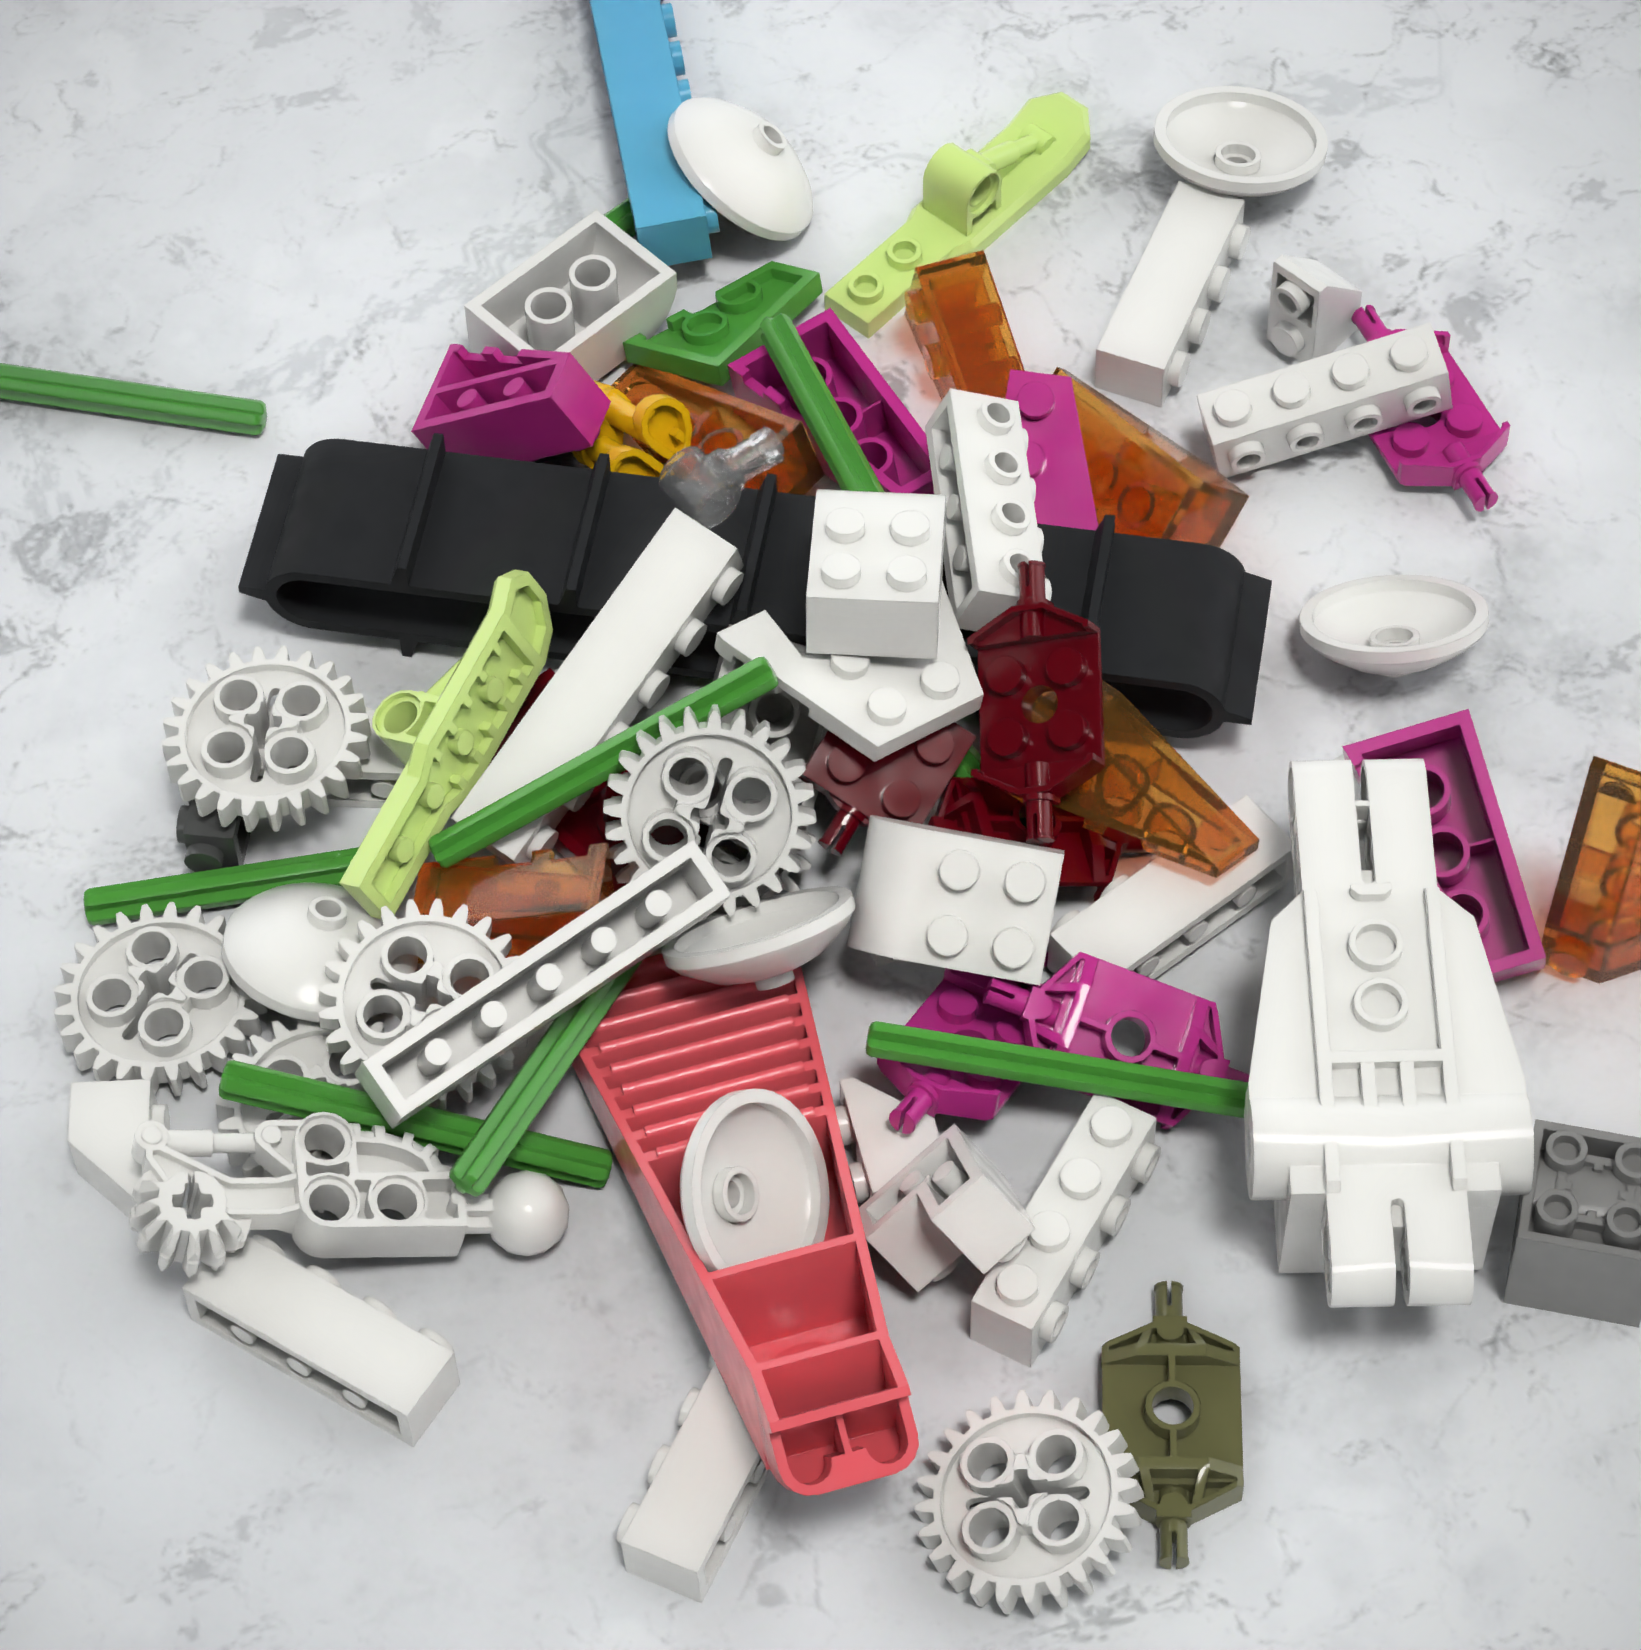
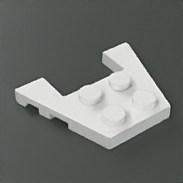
M943 581L937 659L815 653L803 657L766 610L721 630L716 635L714 648L719 655L731 663L737 658L745 664L757 657H765L775 671L779 683L771 691L776 694L782 691L787 692L810 708L808 714L810 718L874 762L978 711L984 696Z

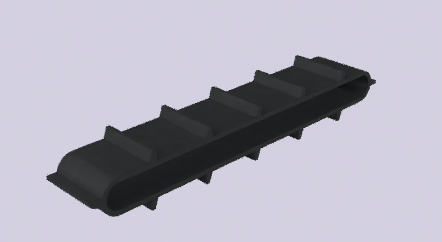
M434 433L428 449L347 439H325L312 444L306 450L304 457L286 454L277 455L238 589L240 593L267 601L277 614L297 625L320 630L399 639L402 656L412 657L418 642L468 648L488 612L494 582L497 577L515 569L527 571L547 595L553 627L547 658L565 660L676 507L738 548L744 564L740 570L744 574V578L735 595L723 606L717 602L703 622L707 625V630L697 648L687 657L680 654L667 672L668 674L713 679L720 657L714 648L717 632L728 628L729 624L734 625L763 610L768 612L791 642L806 646V592L816 496L777 492L776 474L768 473L758 490L611 472L609 454L603 453L599 454L593 469L446 452L444 436L438 433ZM1106 514L1096 531L1037 523V527L1042 529L1044 535L1042 559L1046 564L1045 578L1049 579L1051 583V602L1055 607L1088 619L1100 628L1104 729L1174 738H1197L1215 732L1221 727L1223 722L1252 725L1272 580L1245 572L1242 563L1234 555L1212 545L1114 533L1115 515ZM943 560L942 581H943V584H944V586H945V589H946V592H947V595H948L946 575H945V567H944V560ZM960 629L978 677V650L968 645L967 638L976 631ZM1055 692L1043 693L1035 700L1031 712L1033 720L1047 721L1054 715L1058 705Z

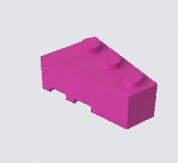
M450 344L411 432L426 449H428L434 433H438L444 436L446 452L534 462L541 458L571 451H581L592 447L594 441L599 436L600 427L611 401L570 352L521 349L517 356H507L498 347L485 346L479 354L469 353L463 345Z
M1010 369L1006 399L1019 402L1022 428H1025L1028 433L1026 455L1030 477L1034 479L1036 484L1034 507L1037 523L1096 531L1098 521L1071 377Z

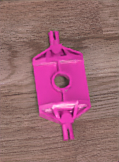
M1366 305L1365 311L1363 307H1360L1353 313L1351 318L1367 342L1407 330H1391L1386 328L1372 305ZM1434 331L1449 372L1453 408L1429 415L1437 421V423L1431 426L1424 427L1415 422H1407L1368 435L1400 484L1404 486H1452L1454 491L1463 488L1474 509L1482 512L1484 511V505L1488 510L1498 501L1497 493L1493 491L1482 473L1506 447L1510 424L1508 421L1503 422L1501 429L1499 428L1449 353L1451 336L1449 332Z
M1048 951L1046 952L1044 967L1047 966ZM945 968L944 978L905 1025L1026 1046L1023 1020L1019 1019V1015L990 1004L982 1003L984 993L988 991L986 988L991 976ZM996 978L1025 990H1029L1033 986L1039 988L1042 985ZM877 1058V1065L880 1071L905 1096L889 1114V1121L893 1128L898 1131L903 1125L902 1133L904 1134L912 1133L925 1114L934 1117L938 1113L984 1121L993 1119L1022 1083L1020 1081Z
M1083 952L1074 955L1039 988L1033 986L1029 990H1025L996 979V977H991L986 988L988 991L983 996L982 1003L990 1004L1019 1015V1019L1023 1020L1026 1046L1249 1082V1074L1229 1067L1230 1060L1224 1059L1218 1009L1215 1002ZM1129 1020L1139 1025L1145 1036V1044L1139 1055L1133 1057L1125 1056L1114 1047L1111 1033L1118 1021ZM1077 1091L1090 1097L1094 1095L1093 1093ZM1113 1097L1157 1117L1156 1122L1161 1123L1160 1128L1166 1130L1174 1127L1191 1111L1190 1109Z

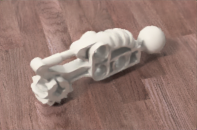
M329 1112L313 1113L303 1120L263 1121L256 1127L254 1133H213L212 1130H167L163 1124L157 1121H145L137 1127L131 1149L132 1157L137 1163L142 1165L143 1176L137 1181L133 1189L132 1195L136 1201V1206L131 1209L129 1217L131 1230L139 1232L137 1240L139 1254L159 1251L157 1265L161 1272L171 1266L173 1261L181 1262L188 1278L197 1272L199 1260L217 1271L224 1263L226 1252L235 1253L236 1250L244 1247L249 1230H280L290 1233L294 1243L301 1251L319 1258L458 1256L465 1234H490L492 1240L507 1252L532 1256L546 1252L561 1239L568 1228L569 1204L560 1185L546 1174L528 1170L508 1174L493 1187L489 1194H482L478 1197L465 1193L462 1194L454 1188L455 1183L449 1177L451 1168L441 1164L437 1157L439 1149L429 1143L423 1147L413 1140L415 1134L404 1132L403 1138L385 1133V1126L373 1125L371 1131H361L360 1124L348 1123L344 1118ZM315 1149L323 1150L334 1159H318L308 1151ZM213 1153H251L253 1159L274 1177L231 1178L190 1157H212ZM189 1181L190 1190L187 1198L186 1213L185 1208H182ZM327 1210L335 1214L339 1220H323L312 1211ZM380 1210H396L403 1214L406 1219H390Z

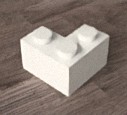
M955 1124L859 1207L866 1240L917 1292L921 1291L931 1281H938L949 1275L958 1265L962 1254L985 1274L995 1264L1007 1262L1016 1256L1025 1245L1027 1236L1035 1230L1033 1223L1006 1177Z

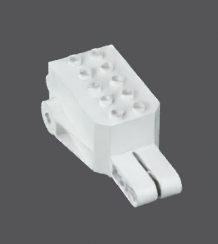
M1423 758L1362 759L1360 800H1355L1351 760L1290 761L1288 769V809L1295 898L1270 923L1244 1108L1245 1158L1249 1198L1251 1200H1273L1278 1273H1325L1326 1295L1330 1308L1394 1306L1396 1271H1401L1403 1294L1407 1306L1471 1305L1474 1291V1270H1482L1500 1196L1529 1195L1531 1191L1534 1171L1533 1120L1523 1069L1475 918L1437 887L1425 762ZM1359 840H1364L1366 870H1361Z

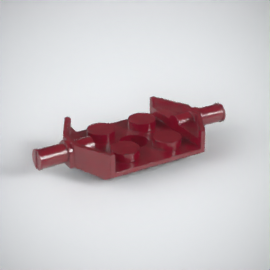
M1030 560L1028 564L1023 561L1017 565L1019 570L1020 599L1016 602V606H1011L967 638L968 645L978 650V679L984 693L979 709L981 771L979 769H971V776L989 786L1023 799V805L1026 806V842L1041 845L1043 841L1047 844L1055 841L1053 836L1052 806L1060 805L1061 797L1100 773L1105 767L1100 628L1088 619L1057 608L1051 601L1046 599V564L1042 561ZM1055 692L1058 699L1056 712L1049 720L1043 723H1035L1031 714L1035 700L1043 693Z
M952 777L940 797L935 815L931 817L927 824L940 828L1027 843V828L1020 821V818H1026V806L1023 805V799L989 786L974 777ZM1086 781L1061 797L1060 805L1052 806L1053 836L1055 841L1049 844L1043 841V844L1039 845L1064 850L1059 886H1097V890L1093 895L1094 901H1097L1104 889L1112 882L1119 857L1123 853L1154 854L1160 847V834H1157L1159 830L1156 826L1124 827L1122 818L1115 817Z

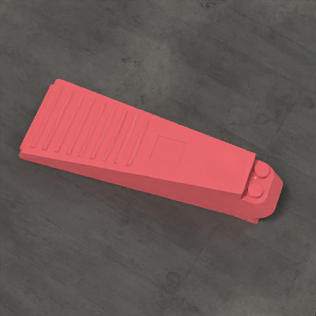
M662 953L649 956L639 965L572 1063L582 1087L766 1470L770 1469L777 1482L787 1490L805 1496L820 1495L896 1474L907 1468L915 1459L919 1447L918 1432L908 1398L911 1392L889 1337L802 968L800 966L793 970L795 976L793 981L774 989L759 991L756 988L755 982L718 985L686 977L668 968ZM745 1089L773 1091L785 1097L800 1110L811 1125L822 1149L828 1174L830 1198L829 1217L824 1241L708 1272L690 1242L681 1211L680 1174L687 1144L698 1120L708 1107L720 1097L733 1091Z

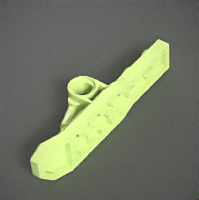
M1063 92L1031 98L1007 127L978 152L973 149L965 151L953 142L940 147L930 159L924 172L923 200L912 209L906 223L824 294L825 310L831 308L841 321L869 339L946 270L974 260L1067 178L1090 150L1091 137L1088 108Z
M515 569L497 577L494 582L488 612L464 655L427 692L398 691L384 699L375 710L372 718L374 731L405 765V768L339 882L371 917L381 919V907L387 906L395 915L431 851L428 843L429 839L443 830L450 815L461 805L487 769L546 663L553 633L547 595L527 571Z

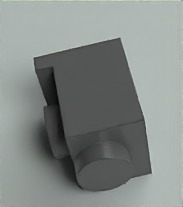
M195 799L188 801L189 806L182 805L180 807L176 836L178 843H184L187 851L184 863L189 869L199 872L244 864L251 832L246 831L242 816L237 815L233 822L225 828L220 824L217 809L201 817L198 814Z

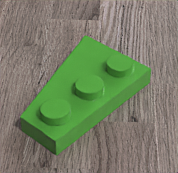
M771 261L715 292L716 302L705 309L695 313H690L683 309L666 318L668 329L647 340L646 336L639 333L624 341L623 346L627 362L699 380L706 384L723 386L731 379L727 365L764 345L761 340L763 331L760 328L764 318H774L779 313H782L793 321L823 292L820 274L816 271Z

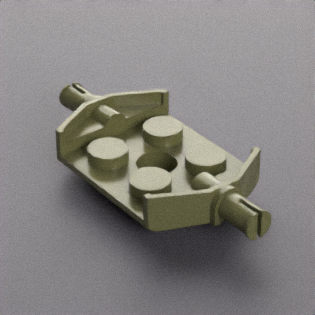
M1161 1281L1154 1285L1155 1316H1153L1152 1322L1111 1339L1102 1345V1412L1110 1425L1108 1432L1119 1429L1128 1445L1123 1453H1131L1140 1471L1130 1478L1138 1481L1144 1492V1498L1129 1503V1505L1136 1509L1140 1518L1159 1528V1565L1163 1568L1171 1569L1172 1543H1175L1176 1569H1182L1189 1565L1188 1528L1192 1524L1242 1501L1244 1477L1240 1347L1232 1341L1188 1323L1187 1316H1183V1285L1177 1281H1171V1305H1168L1167 1281ZM1174 1399L1186 1404L1192 1414L1186 1421L1180 1424H1167L1157 1418L1153 1408L1161 1401Z

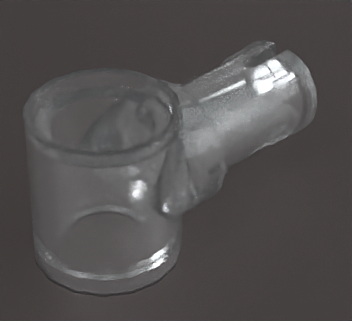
M765 426L747 439L726 450L717 448L706 455L697 446H689L677 452L665 464L659 476V486L692 519L706 528H712L726 520L735 510L740 501L741 491L744 490L745 483L748 480L783 462L784 457L782 454H784V447L777 434Z

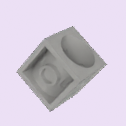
M1535 1119L1533 1128L1534 1171L1532 1188L1529 1195L1519 1196L1503 1303L1639 1328L1641 1322V1138Z

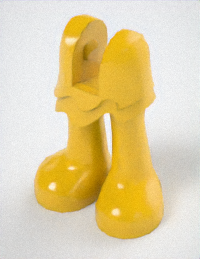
M593 380L611 403L600 427L599 436L594 441L593 446L581 451H571L574 457L581 464L593 469L600 453L609 454L611 472L669 479L670 475L661 462L636 447L623 445V436L625 432L645 444L656 454L670 461L679 462L686 457L691 446L692 437L690 412L685 405L668 395L653 394L644 397L635 406L620 390Z

